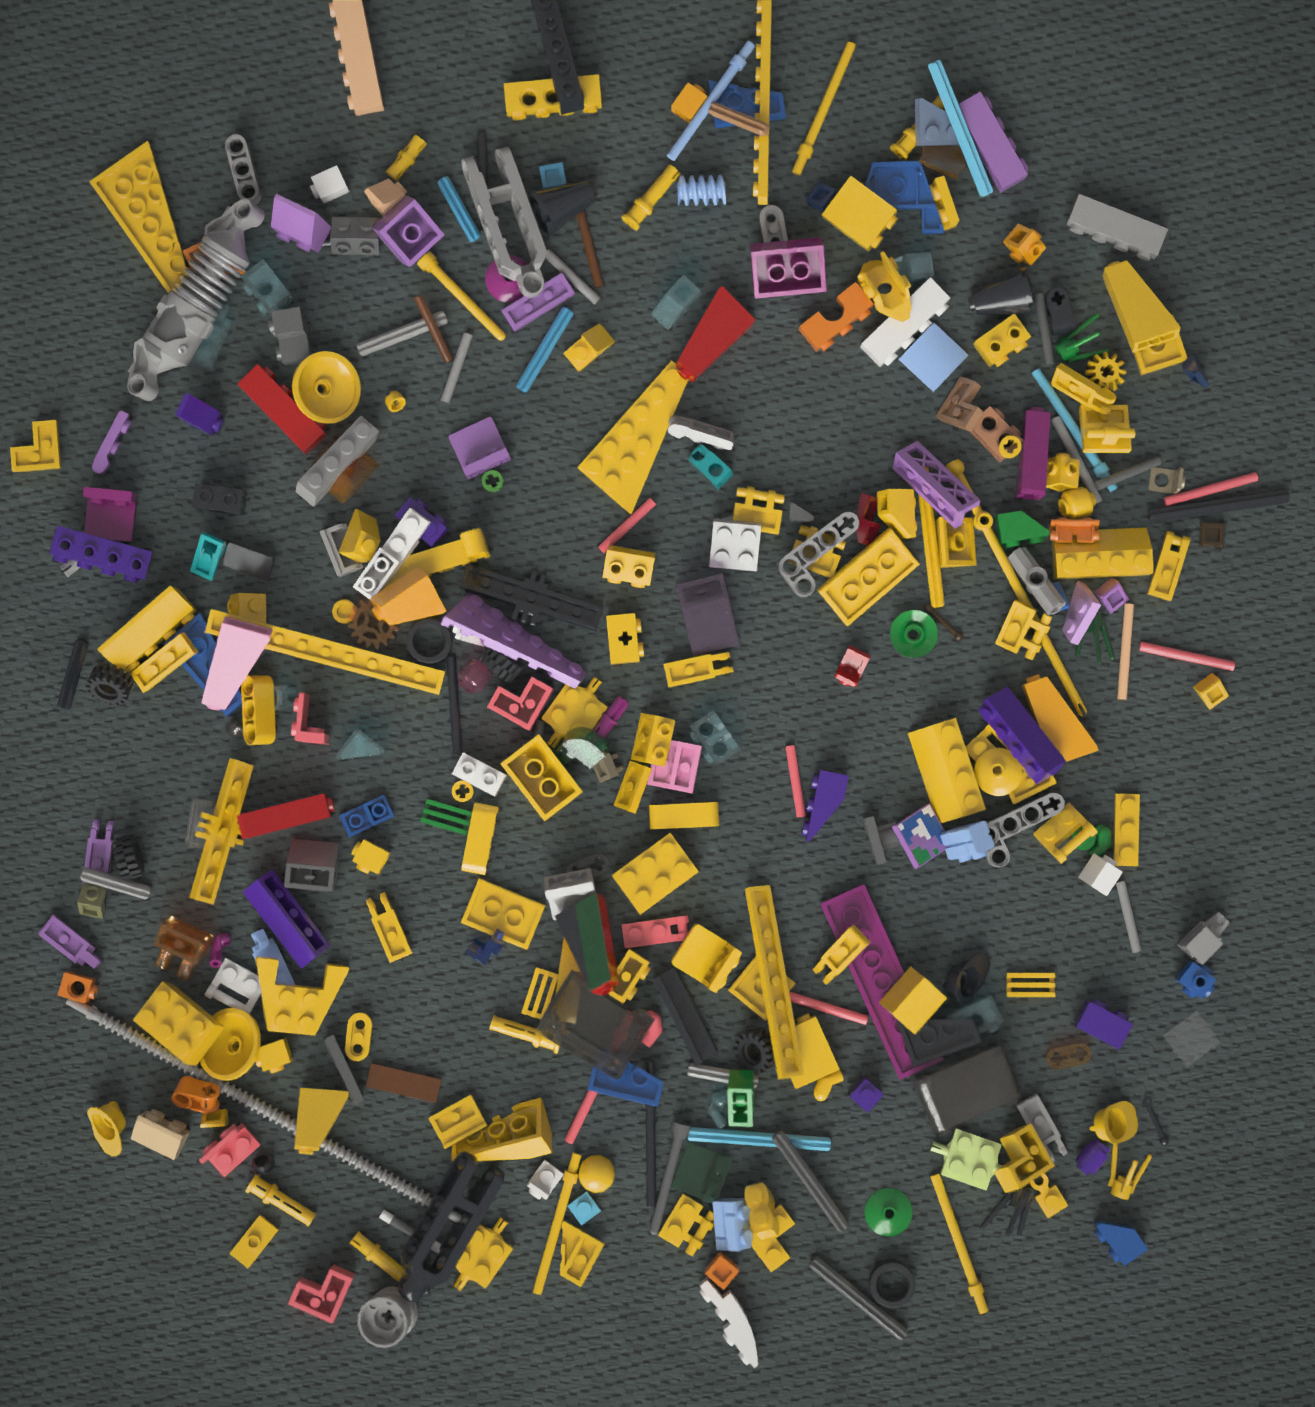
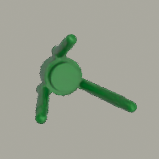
M1098 313L1077 327L1076 331H1072L1066 337L1059 339L1060 343L1055 345L1062 362L1068 360L1069 363L1077 360L1094 357L1096 354L1100 356L1104 352H1110L1109 349L1076 355V353L1080 352L1078 346L1100 335V332L1097 331L1078 341L1072 339L1099 317Z

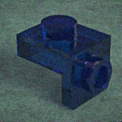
M497 928L487 944L474 938L465 952L474 960L486 965L493 954L497 956L504 946L501 940L505 933Z

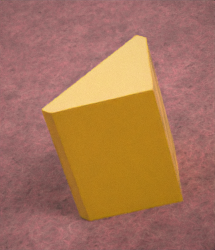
M939 517L936 520L940 568L976 565L973 518H963L962 525L954 528L944 517Z
M910 966L879 1003L911 1032L916 1034L947 998Z

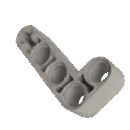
M845 512L781 559L778 566L779 572L797 596L807 597L815 589V581L806 568L857 530L859 519L854 513ZM843 518L846 520L851 519L853 521L851 524L852 529L849 527L844 528L840 532L843 536L840 537L837 529L844 523ZM824 532H831L835 537L834 543H824L822 534ZM806 546L813 547L816 553L815 557L811 559L804 557L802 553L803 548ZM787 560L793 561L796 564V571L793 573L786 572L783 568V563ZM805 579L810 583L811 588L808 592H801L798 589L797 584L800 580Z
M1048 793L987 822L988 828L993 831L992 840L995 845L993 849L986 851L987 856L985 858L987 862L994 867H1004L1010 860V854L1004 839L1060 813L1065 804L1063 797L1058 793ZM1049 798L1057 800L1058 803L1055 804L1056 809H1044L1043 811L1046 814L1043 816L1040 806L1050 803ZM1029 807L1034 808L1036 811V817L1032 821L1027 820L1025 817V811ZM1009 817L1015 822V827L1011 831H1007L1003 827L1004 820ZM999 849L1003 852L1004 858L1000 863H995L992 860V854L995 850Z

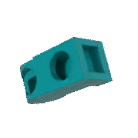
M701 443L687 457L718 490L733 475L732 470Z

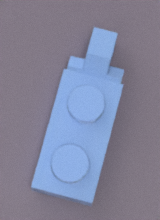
M263 929L252 933L251 936L256 945L252 947L254 959L256 956L277 958L279 963L275 983L295 985L272 938L268 940Z

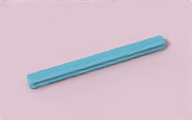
M936 60L928 65L929 71L979 195L981 197L989 195L993 192V188L942 61Z
M691 1127L688 1136L690 1141L777 1147L772 1140V1136L775 1133ZM785 1134L795 1149L829 1151L831 1148V1139L829 1137Z

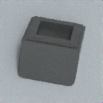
M793 502L789 503L790 522H813V515Z

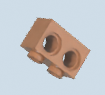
M989 406L982 413L970 433L999 462H1002L1005 457L1000 454L998 449L999 437L1011 435L1017 437L1022 442L1023 440L1020 437L1022 434L1014 425L1009 426L1004 421L1005 416L997 408L992 409ZM984 419L992 420L994 429L986 430L982 425V421ZM1012 441L1010 447H1004V450L1008 449L1007 453H1011L1016 448L1015 444L1012 445Z

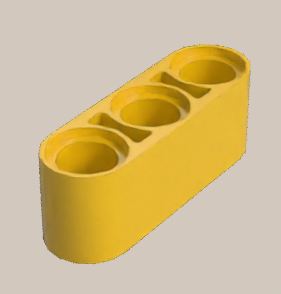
M247 675L241 684L244 740L248 745L272 744L276 737L273 680L268 675Z
M474 803L462 871L481 875L486 874L491 840L494 835L495 820L499 807Z
M718 802L649 805L650 829L719 826Z

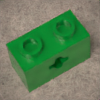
M730 1070L727 1087L729 1126L753 1127L755 1112L754 1070Z

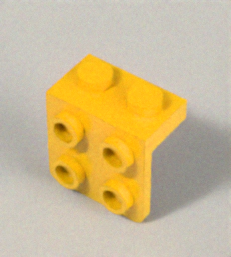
M695 924L673 956L671 963L700 981L711 991L717 993L725 985L727 976L732 968L738 965L742 952L700 924Z

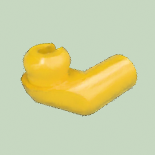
M840 1070L817 1080L813 1093L818 1101H824L828 1097L832 1085L843 1081V1075Z

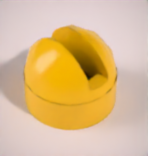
M391 391V394L385 396V404L391 412H397L405 406L406 400L400 392Z

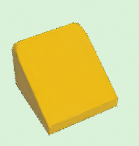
M1213 673L1193 686L1209 710L1229 696L1220 679Z
M219 1109L216 1113L210 1115L202 1114L201 1128L229 1125L227 1109Z

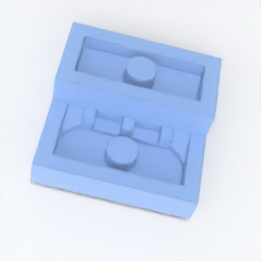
M933 323L899 360L934 392L967 358L968 354Z

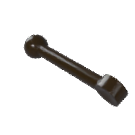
M925 605L924 609L954 635L956 641L963 639L961 632H957L931 606Z

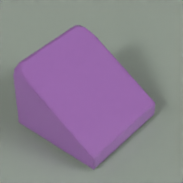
M1110 578L1094 591L1110 614L1130 600L1120 583L1114 578Z

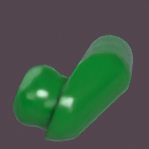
M1103 824L1095 827L1098 831L1096 833L1098 843L1088 852L1091 856L1096 854L1101 857L1111 847V830Z

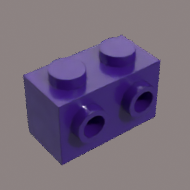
M409 498L394 516L401 521L409 508H412L429 520L431 523L420 538L434 548L449 531L444 526L447 522L438 514L434 516L426 511L428 506L419 498L415 501Z
M1094 999L1093 1003L1086 1000L1073 1026L1120 1050L1133 1025L1127 1021L1129 1016L1117 1010L1114 1014L1107 1011L1108 1005Z

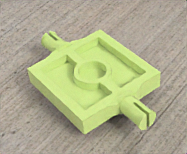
M956 1128L947 1146L933 1141L932 1145L941 1149L932 1146L930 1148V1151L943 1155L944 1163L940 1172L941 1175L986 1191L994 1171L1003 1166L998 1164V1155L1002 1144Z

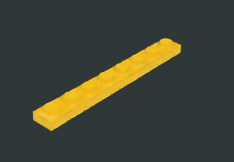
M770 885L748 887L745 889L778 1079L800 1077L804 1073Z

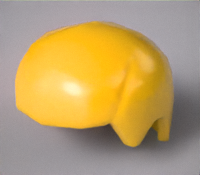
M592 1155L581 1163L579 1181L585 1190L592 1193H602L613 1184L615 1171L608 1158L602 1155Z

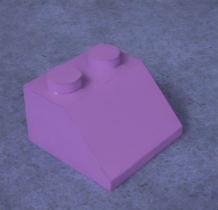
M278 194L275 195L271 227L277 232L276 236L288 243L290 240L297 242L296 246L306 252L312 249L319 253L331 230V226L316 212Z

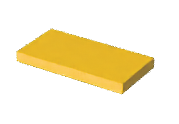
M888 528L821 585L817 591L848 627L920 564L895 532Z

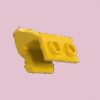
M883 251L880 253L882 261L870 260L863 264L860 274L857 276L858 283L869 299L873 298L877 311L904 322L910 318L911 298L908 288L911 285L904 274L900 276L897 270L899 268L893 257L888 258ZM882 283H889L892 289L887 294H881L878 291V287Z

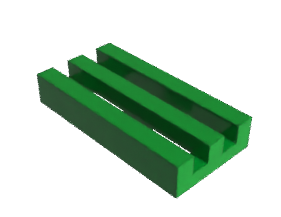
M427 799L420 822L467 835L472 812ZM430 805L467 815V818L464 820L430 810ZM427 815L464 824V828L461 829L427 819Z

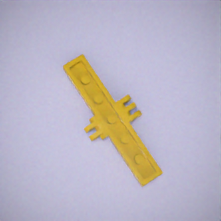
M229 759L214 814L210 815L201 812L200 817L206 819L207 823L198 822V827L205 830L204 833L196 831L195 836L206 839L189 898L214 905L230 847L234 848L235 844L242 846L244 844L243 840L237 839L241 832L236 815H240L253 765L236 759Z

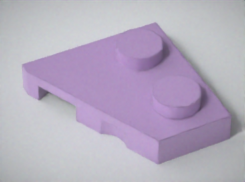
M1077 581L1062 629L1067 639L1077 645L1101 606L1089 587L1080 581Z

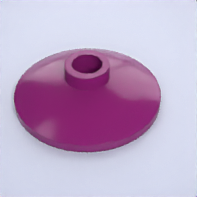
M509 255L510 260H513L520 267L528 265L523 259ZM494 260L489 265L485 275L486 286L490 294L502 302H515L524 297L517 281H506L504 276L499 274Z

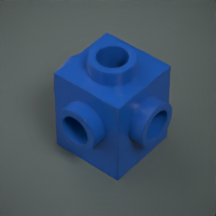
M1188 961L1174 980L1183 986L1182 991L1193 999L1197 996L1202 999L1204 996L1208 997L1215 988L1214 982L1217 979L1211 976L1213 971L1204 964L1198 966L1196 963Z

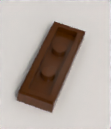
M371 1063L366 1087L436 1103L442 1079Z

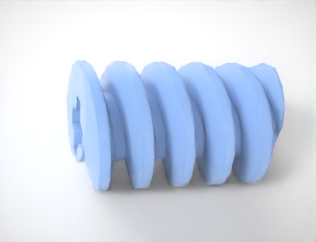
M693 175L689 176L688 182L685 181L684 176H680L677 183L678 206L681 199L684 200L686 206H689L691 199H693L695 206H698L700 199H703L705 205H708L710 199L713 200L714 205H717L719 198L726 205V184L722 175H718L716 182L712 175L708 176L707 182H705L703 175H699L697 182Z

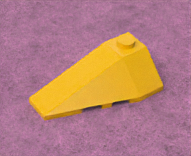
M538 1098L519 1103L511 1107L514 1113L503 1119L499 1115L493 1117V1123L488 1127L452 1145V1161L462 1151L476 1156L477 1161L530 1159L552 1153V1132L543 1100Z

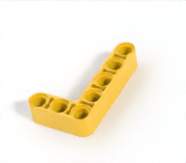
M474 529L460 534V540L410 555L386 587L415 567L420 568L429 577L432 576V573H442L454 569L455 566L461 564L464 566L477 562V559L491 557L484 533L481 529Z

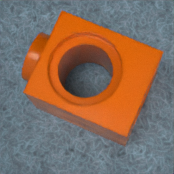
M66 971L62 978L58 996L88 1003L97 994L98 985H95L96 979L72 971ZM77 981L82 982L85 986L83 994H78L75 991L74 986Z
M721 1251L705 1268V1274L723 1290L739 1272L738 1265Z

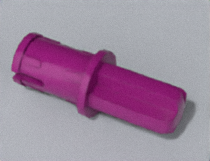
M618 696L607 712L602 713L603 717L590 733L603 742L613 726L618 725L617 721L629 706V702L623 697Z

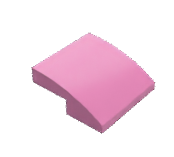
M671 740L666 765L662 767L651 764L652 770L647 785L693 793L702 746Z

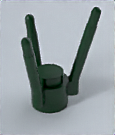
M1097 611L1086 632L1093 633L1097 662L1100 664L1102 663L1099 640L1100 631L1102 632L1110 660H1114L1115 657L1106 630L1105 618H1102V612ZM1083 637L1079 644H1076V657L1080 656Z

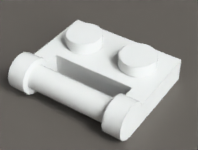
M225 958L204 996L209 999L214 998L231 1008H238L250 1014L261 995L259 975ZM220 983L249 999L247 1004L245 1005L218 990Z

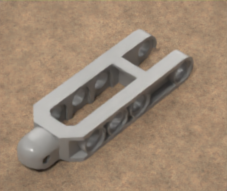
M509 147L495 150L496 163L504 185L492 189H487L484 177L477 168L474 156L463 158L461 161L463 173L499 274L517 281L518 287L524 296L528 298L537 297L544 287V279L540 267L547 255V250ZM506 201L511 202L531 258L528 265L520 267L513 260H510L506 249L507 242L501 235L498 226L499 219L497 216L495 217L492 205Z

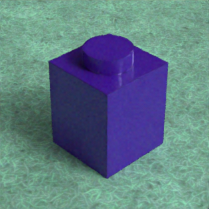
M864 1076L848 1093L849 1097L867 1113L884 1095Z

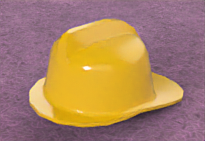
M111 1101L100 1108H89L87 1114L98 1143L108 1155H119L122 1150L120 1134L126 1126V1119L117 1102Z
M1120 1101L1109 1105L1095 1114L1094 1125L1089 1128L1091 1131H1095L1101 1140L1109 1141L1112 1144H1119L1129 1140L1138 1129L1135 1108L1127 1101Z

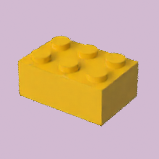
M669 833L615 872L612 877L639 914H642L699 871L672 834Z
M163 981L133 1019V1021L182 1062L193 1066L200 1062L225 1028L172 983Z

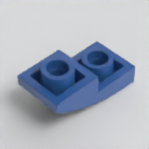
M385 795L339 815L348 838L394 817Z

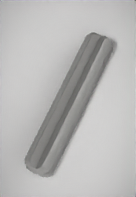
M84 867L80 874L82 881L138 898L148 899L151 892L150 887L131 880L124 881L121 877Z
M690 1063L687 1073L692 1077L728 1083L730 1070L701 1064L696 1066L695 1063ZM754 1075V1088H756L758 1076Z

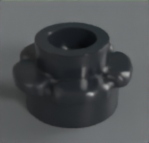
M260 1153L252 1160V1169L256 1175H267L275 1166V1160L267 1153Z

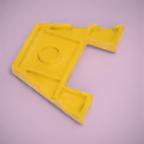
M256 956L255 961L259 975L258 980L262 994L266 1029L274 1032L315 1036L349 972V967L326 963L322 988L275 983L279 960L272 957Z

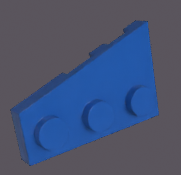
M708 80L710 93L717 85V81ZM729 84L716 103L755 118V113H760V104H755V90L760 89H747ZM770 91L769 121L786 119L783 94ZM713 116L715 128L736 126Z
M598 1043L587 1090L659 1107L664 1082Z

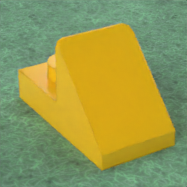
M601 324L584 332L581 335L582 338L563 353L578 372L615 342Z

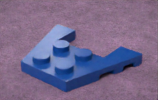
M921 161L873 162L865 187L897 210L922 209V234H944V228Z

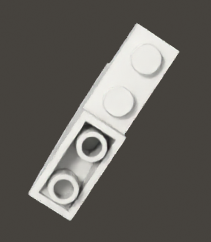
M409 508L384 546L379 548L353 587L369 599L383 590L420 542L418 540L431 522L414 509Z
M706 1277L700 1282L702 1289L699 1292L707 1302L712 1301L717 1307L715 1312L722 1321L728 1320L723 1326V1331L725 1332L723 1334L724 1339L730 1346L736 1345L740 1350L738 1355L746 1365L750 1363L755 1368L758 1365L754 1335L742 1306L730 1289L722 1295L709 1278Z

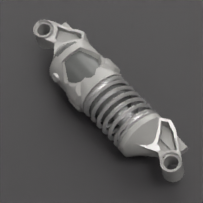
M241 199L231 207L228 206L221 217L205 225L203 242H200V245H198L204 254L200 252L194 253V257L200 262L189 260V264L194 269L184 268L188 276H179L183 284L176 283V288H173L168 295L162 297L157 305L158 313L149 325L143 337L134 342V361L128 370L130 374L127 385L128 391L131 394L146 401L155 399L159 392L157 374L173 368L188 366L203 339L210 337L215 328V317L218 316L216 309L223 308L222 304L218 301L219 299L227 300V297L221 293L220 289L227 293H232L231 288L223 284L220 279L233 286L237 285L234 279L224 273L226 271L237 278L241 277V274L229 266V264L240 271H245V268L249 266L250 262L246 253L244 231L257 227L263 222L265 214L261 207L247 199Z

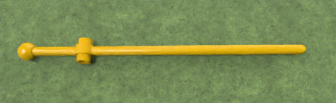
M956 459L948 463L946 468L973 493L963 474L965 468L963 462ZM980 505L971 509L974 514V527L979 531H983L1018 600L1033 607L991 527L993 524L992 516L990 513L983 511ZM981 517L985 518V525H982L980 523ZM1035 614L1034 619H1037V620L1040 621V619H1039V617L1037 616V614ZM1045 633L1041 644L1077 713L1083 716L1078 704L1081 705L1085 714H1087V709L1050 638Z

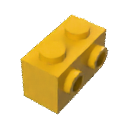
M1014 313L977 339L973 345L989 368L994 364L999 367L1009 359L1007 357L1009 353L1014 350L1016 353H1019L1028 346L1026 341L1031 336Z
M609 545L602 578H608V582L620 584L622 581L630 582L632 586L644 588L645 585L650 586L656 553Z
M629 948L617 967L619 984L614 986L613 991L608 994L622 1003L626 999L631 1001L638 990L635 987L639 978L644 980L651 969L648 967L650 961Z

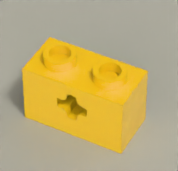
M635 613L606 616L611 665L640 662L639 657L644 656L643 642L638 643L637 633H642L640 618L636 619ZM624 632H627V635L632 637V640L628 641V645L624 646L623 641L618 639L623 636Z

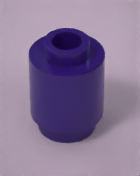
M1094 1139L1092 1143L1089 1142L1075 1159L1079 1162L1076 1167L1087 1176L1090 1172L1095 1175L1107 1160V1154L1110 1150L1097 1139Z

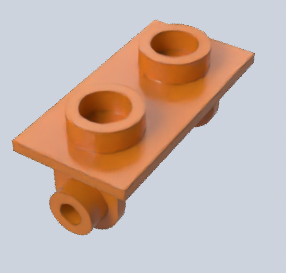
M1064 517L1057 518L1056 520L1051 519L1049 529L1050 540H1055V543H1072V535H1077V543H1094V541H1099L1098 527L1100 520H1093L1092 518L1069 520Z

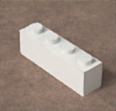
M931 277L910 297L911 311L909 319L901 322L889 317L861 344L860 347L879 367L884 363L889 366L898 357L895 353L901 347L906 349L915 340L912 336L918 330L923 333L932 324L930 319L935 314L940 316L948 309L949 306L946 303L950 297Z

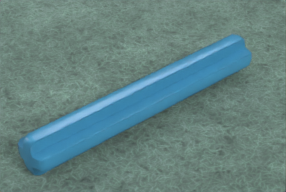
M563 307L517 382L516 387L519 390L528 392L573 317V312L570 309Z

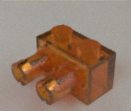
M170 916L161 923L153 943L154 946L161 948L154 965L159 967L161 964L160 969L168 970L173 955L182 958L176 971V976L180 978L183 974L182 979L189 980L194 966L206 957L214 936Z

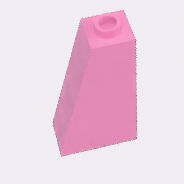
M225 616L202 704H206L208 708L213 710L226 709L268 643L273 629Z

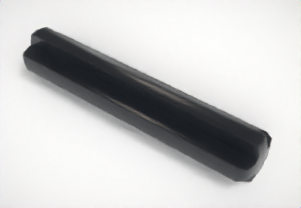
M75 640L57 706L60 708H71L89 645L86 641Z

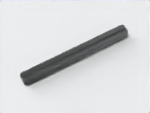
M782 1130L772 1136V1140L838 1232L849 1227L848 1221Z
M818 1256L811 1260L809 1266L812 1270L899 1341L906 1337L908 1331L904 1326Z

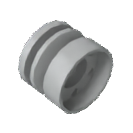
M389 1286L381 1289L362 1306L359 1312L358 1327L361 1335L368 1343L376 1347L387 1348L396 1345L415 1326L418 1319L416 1302H407L399 1294L398 1287Z

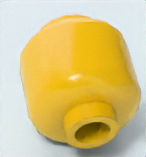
M1085 487L1064 491L1061 499L1058 500L1060 513L1069 520H1078L1090 516L1093 512V507L1096 505L1094 494Z

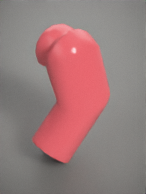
M652 1010L647 1011L644 1015L648 1031L641 1039V1042L649 1048L663 1030L660 1015Z

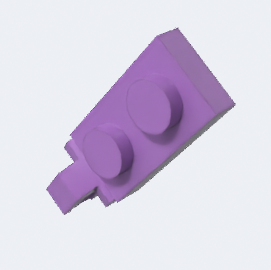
M52 915L38 933L74 963H79L83 966L86 962L95 969L103 961L93 953L96 948L91 942L56 915Z

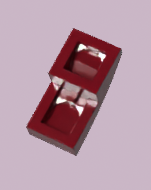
M861 493L857 509V517L859 519L857 538L858 543L869 545L876 539L881 524L873 522L878 507L877 498Z

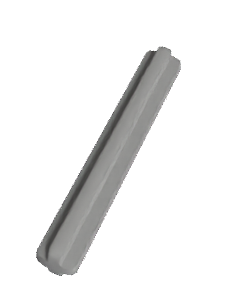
M444 311L432 314L438 327L448 323ZM422 318L357 344V349L361 356H365L427 332L429 329Z

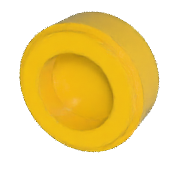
M343 599L334 604L332 614L335 620L347 624L355 619L357 609L351 601Z

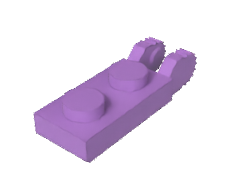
M119 411L94 459L92 469L95 473H106L107 468L110 467L109 456L117 453L121 445L118 441L122 433L126 434L132 424V421L129 420L131 417L129 414Z
M93 819L91 834L87 843L85 867L110 874L114 821H108L105 839H97L100 830V820Z

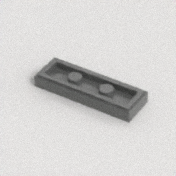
M334 1035L324 1038L323 1041L346 1090L349 1092L352 1103L358 1104L364 1101Z

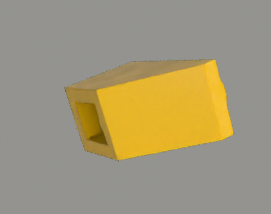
M886 489L878 491V516L895 532L899 539L916 537L917 522L915 520L916 499L914 497V489Z

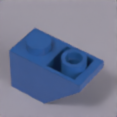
M1100 1220L1093 1222L1097 1227L1094 1233L1102 1243L1104 1241L1108 1243L1111 1248L1108 1250V1253L1115 1263L1120 1261L1125 1266L1148 1250L1135 1229L1131 1226Z

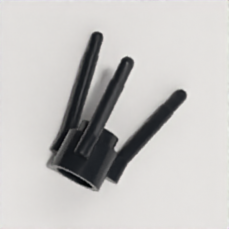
M1021 1188L1007 1192L1002 1201L981 1224L980 1229L983 1230L1005 1204L1011 1200L1009 1205L1016 1209L1005 1235L1007 1237L1010 1236L1018 1215L1022 1211L1017 1235L1021 1236L1033 1195Z

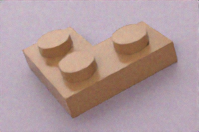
M960 376L936 414V417L942 422L971 432L983 413L980 408L970 404L981 386L976 381Z

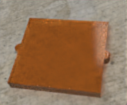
M953 145L923 146L922 148L923 154L919 163L957 180L960 171L964 170L966 166L962 150Z

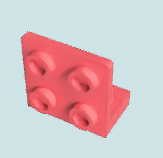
M300 692L299 697H295L294 712H297V721L292 723L291 735L295 736V741L329 745L330 735L324 734V729L307 727L310 695Z
M243 1123L239 1126L233 1124L220 1135L222 1139L220 1142L215 1140L201 1152L204 1156L199 1161L203 1164L209 1160L225 1177L255 1151L261 1143Z

